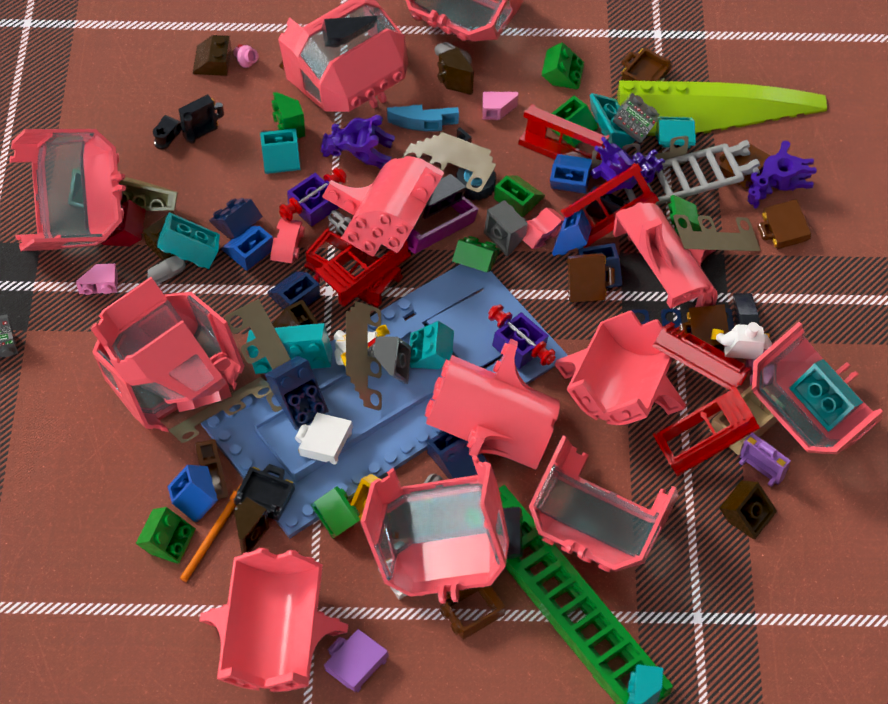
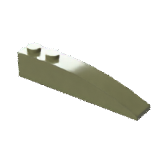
M77 167L72 171L68 205L83 208L80 167ZM128 177L119 182V185L126 186V190L122 192L121 204L130 200L146 211H172L176 208L178 196L176 191Z

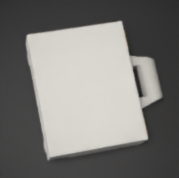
M317 413L311 425H302L295 437V440L301 443L298 449L300 456L337 464L338 456L347 438L352 435V421Z

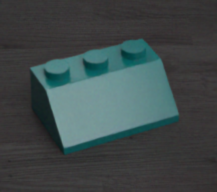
M591 93V111L594 119L602 129V134L604 136L609 135V143H615L620 148L632 144L635 139L612 122L620 107L617 100Z
M169 212L160 233L157 248H160L165 253H172L182 260L191 261L198 267L209 269L218 253L220 234Z
M824 359L814 363L789 388L828 432L863 403Z

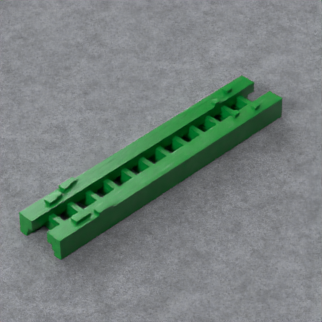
M505 484L499 487L503 508L520 507L522 510V548L524 550L529 546L534 552L523 560L520 557L507 559L506 570L586 666L601 688L608 693L616 704H627V700H629L628 689L620 679L631 671L635 672L637 665L657 666L555 544L552 546L542 541L543 537L538 534L534 519ZM470 506L465 510V519L472 528L482 525V511L478 506L476 508ZM542 562L546 569L534 576L529 569ZM555 577L560 585L548 592L542 584ZM567 592L573 600L561 608L555 599ZM580 607L586 616L574 624L568 615ZM593 623L599 632L587 640L580 631ZM606 639L613 648L600 656L594 647ZM619 655L626 664L616 672H613L607 663ZM664 674L658 703L670 695L673 685Z

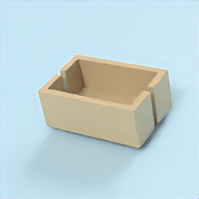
M751 385L741 396L760 426V429L753 433L760 437L778 420L765 406L763 410L761 409L763 403L754 395ZM769 399L770 402L781 412L782 409L778 405H776L771 399ZM721 411L713 418L711 425L717 433L729 426L730 423ZM748 436L729 446V448L739 456L744 441Z

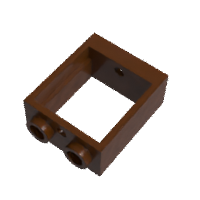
M485 586L482 588L459 590L458 602L452 601L450 593L447 595L446 603L441 604L439 608L442 616L445 619L448 618L452 623L451 628L456 635L459 634L462 640L503 617L506 607L493 588ZM478 591L492 612L464 628L451 609V606Z

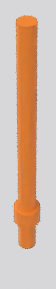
M238 489L233 491L229 497V503L180 577L182 581H188L236 507L234 498L237 495Z

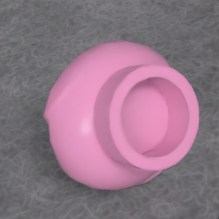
M239 44L233 51L242 67L248 68L258 60V53L251 46Z

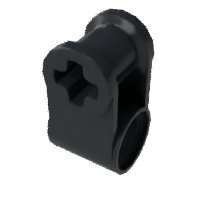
M167 115L162 117L161 121L153 129L154 145L156 148L166 149L182 130L181 121Z

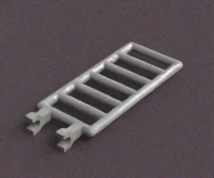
M748 140L729 147L728 144H721L665 160V163H662L663 168L673 167L683 191L673 193L663 170L659 173L655 171L666 194L665 196L658 197L659 201L655 204L659 205L670 202L671 195L685 198L742 182L745 175L754 172L760 174L758 169L760 163L757 159L750 161L746 165L738 166L734 156L750 155ZM722 151L735 176L726 179L713 155ZM707 157L718 181L707 183L696 160L697 158ZM690 162L701 186L690 188L679 163ZM624 188L630 202L636 199L632 189Z

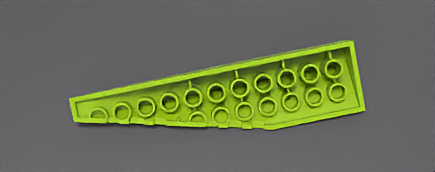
M619 81L617 101L620 106L633 93L640 96L648 106L654 107L659 117L693 118L695 121V135L698 132L710 133L711 130L715 129L726 130L731 126L743 127L764 123L765 120L769 119L775 121L780 120V117L789 116V118L796 117L797 114L804 113L808 115L827 111L826 95L751 84ZM656 123L646 136L656 135Z

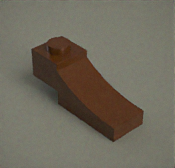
M215 439L195 443L199 465L208 466L217 494V500L229 497Z

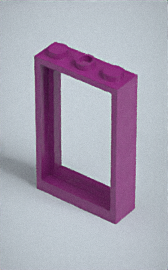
M463 196L462 201L451 206L461 215L423 235L412 229L406 239L408 249L416 254L472 224L475 221L478 208Z

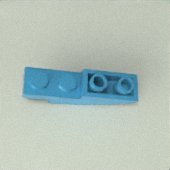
M422 105L387 108V121L396 126L411 130L442 131V125L459 124L458 107L423 110Z

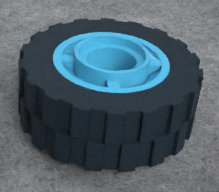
M459 167L456 178L466 186L473 172ZM494 170L482 191L475 192L466 187L464 197L471 200H482L491 196L496 185V173ZM478 177L474 178L471 182V186L474 188L482 185V179Z

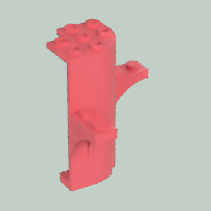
M410 156L400 159L395 158L382 167L371 185L363 188H353L331 180L322 197L354 215L341 239L371 256H375L381 244L398 253L443 177L444 172L420 158Z
M639 202L633 207L622 209L616 213L613 230L614 237L628 233V240L634 242L668 293L667 304L670 309L694 298H697L696 307L716 305L718 293L701 269L703 260L716 250L684 249L681 238L656 204Z
M627 311L600 322L587 349L556 360L554 365L564 379L572 377L567 391L580 409L595 420L598 418L605 420L610 425H626L647 418L654 402L660 405L668 415L685 409V402L666 376L673 358L653 347L663 328L658 319L641 324L633 311Z
M510 338L508 344L504 343L501 354H503L501 361L497 360L493 368L495 373L453 355L450 360L446 359L442 367V378L438 377L434 385V394L432 396L434 400H429L425 409L426 424L468 441L467 447H469V455L477 457V455L482 453L495 454L536 470L553 433V426L559 414L560 402L553 397L534 390L522 380L515 365L518 341Z
M257 548L255 551L245 552L243 555L234 557L228 603L224 604L223 607L211 608L209 611L200 614V622L216 627L220 634L221 653L217 675L218 680L251 690L259 691L260 688L270 689V692L291 691L309 686L311 661L317 643L324 635L337 636L348 632V624L341 622L339 618L328 617L324 612L317 611L323 564L316 562L312 557H304L295 550H288L286 553L275 555L266 548Z

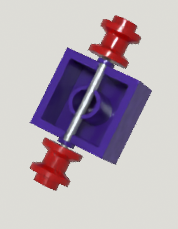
M334 168L332 170L333 174H325L323 179L316 173L312 174L287 191L288 205L281 204L279 206L280 216L284 220L291 221L293 214L296 213L311 227L331 214V211L339 208L322 196L331 180L342 185L345 184L346 173L342 169Z
M501 304L491 307L488 312V319L490 321L496 320L498 322L497 327L499 328L494 334L492 346L501 353L504 343L508 344L510 338L518 341L515 353V365L518 369L536 357L541 359L540 364L542 366L550 365L555 360V350L546 349L549 335L521 312L512 319L513 315L510 312L504 313V307Z

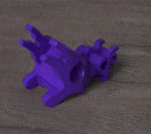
M375 115L368 119L355 118L344 129H341L339 124H333L331 135L325 133L323 136L321 152L324 157H328L330 153L338 157L341 156L343 150H348L365 164L382 169L391 160V157L381 154L374 149V146L380 143L385 147L391 148L395 136L386 133L378 127L383 121V117L380 115Z
M603 136L601 140L604 142L605 148L597 145L594 147L600 153L602 163L594 168L590 174L594 179L602 176L604 180L609 181L633 166L634 163H638L642 169L640 171L642 176L646 177V183H651L654 179L655 171L659 173L663 169L662 163H665V160L663 158L658 160L655 157V154H658L656 150H652L647 157L638 152L631 159L622 148L615 143H609ZM632 176L606 194H611L622 188L632 189L637 181Z
M783 141L779 152L765 160L762 174L757 176V172L751 174L753 185L749 187L748 202L754 205V208H758L759 200L765 199L766 194L773 193L771 187L785 191H793L797 188H813V182H807L805 179L811 178V174H816V167L808 166L814 164V159H802L789 155L787 152L790 148V142Z

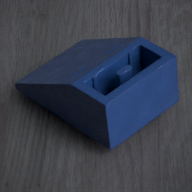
M297 356L265 374L274 396L295 430L313 421L317 413L325 414L329 412L307 359Z
M444 431L427 441V453L449 479L478 475L472 459L473 456L469 455L468 441ZM483 453L477 455L480 462H488Z

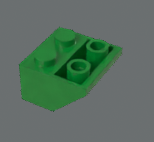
M561 42L547 49L541 76L553 86L578 89L585 62Z
M274 92V100L271 101L275 112H272L274 121L279 124L277 125L278 130L296 129L297 138L305 137L304 113L299 101Z
M572 96L551 113L592 131H596L599 127L588 106L576 96ZM551 129L554 133L560 136V132ZM563 134L562 139L573 147L582 142Z
M506 175L495 186L494 200L499 203L505 200L514 207L521 217L528 214L545 197V194L516 175Z
M671 195V203L668 204L670 219L672 225L674 224L677 234L679 235L673 218L674 215H686L692 230L702 232L698 221L699 214L696 205ZM678 218V224L682 228H687L686 220Z
M473 236L464 237L457 242L452 262L484 272H490L500 252V248H497L496 244L492 242H478L479 238Z
M338 486L311 504V507L332 539L360 521L358 517L360 514L357 508L350 505L347 500V493Z
M168 507L153 509L136 544L150 555L178 564L196 528Z

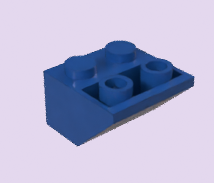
M557 154L550 176L551 188L586 194L592 159Z
M583 209L568 218H564L552 251L553 256L558 254L564 255L574 248H583L588 243L592 227Z
M251 226L237 238H233L225 244L222 250L248 271L271 252L273 237L261 226Z
M186 465L167 486L172 504L194 522H198L218 501L208 466Z

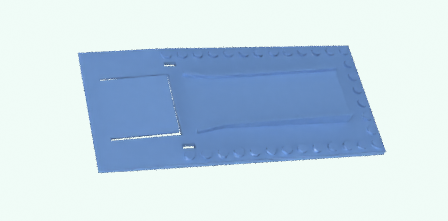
M462 264L381 310V325H386L390 331V334L385 335V337H399L410 345L411 333L425 327L424 324L426 323L430 325L440 321L454 330L453 354L481 368L503 356L492 346L494 334L499 329L496 320L490 321L488 319V312L494 305L501 304L504 307V313L510 312L513 315L512 319L522 312L548 334L491 271L484 272ZM377 313L370 317L374 323L379 320ZM413 313L415 314L413 317L405 321V318H407ZM368 324L369 332H374L378 328ZM550 335L546 349L555 350L554 356L556 358L550 365L542 366L540 364L541 359L536 357L522 368H517L520 377L526 384H529L555 367L556 360L568 356ZM336 340L330 341L333 350L331 367L312 369L329 410L325 415L352 421V435L347 438L338 456L337 464L300 456L298 449L301 443L295 440L299 429H294L283 409L278 412L273 411L266 396L256 398L253 394H250L241 399L246 404V407L233 415H228L222 410L201 422V425L209 436L215 439L216 445L243 479L250 467H256L263 471L267 465L272 464L285 469L284 480L292 481L295 490L279 521H275L290 539L319 520L311 504L336 486L340 489L342 488L348 495L347 500H350L354 497L361 478L373 474L382 479L388 475L387 472L392 468L398 469L427 450V441L443 432L426 424L427 417L424 416L429 400H434L432 399L434 385L438 377L442 378V368H410L408 384H403L391 376L381 365V378L368 376V388L377 390L382 395V408L378 411L363 406V399L359 398V392L355 391V385L350 382V376L346 375V366H340L336 363L334 354ZM371 362V371L377 374L379 366L376 362ZM495 363L485 369L495 373L493 371ZM263 388L258 392V395L266 394L270 389ZM373 393L370 400L374 406H377L379 398ZM273 395L272 403L275 406H280L276 397ZM234 405L229 409V411L234 412L241 407V405ZM270 472L268 473V474H270V475L279 477L278 475H275V474H273V473H270Z

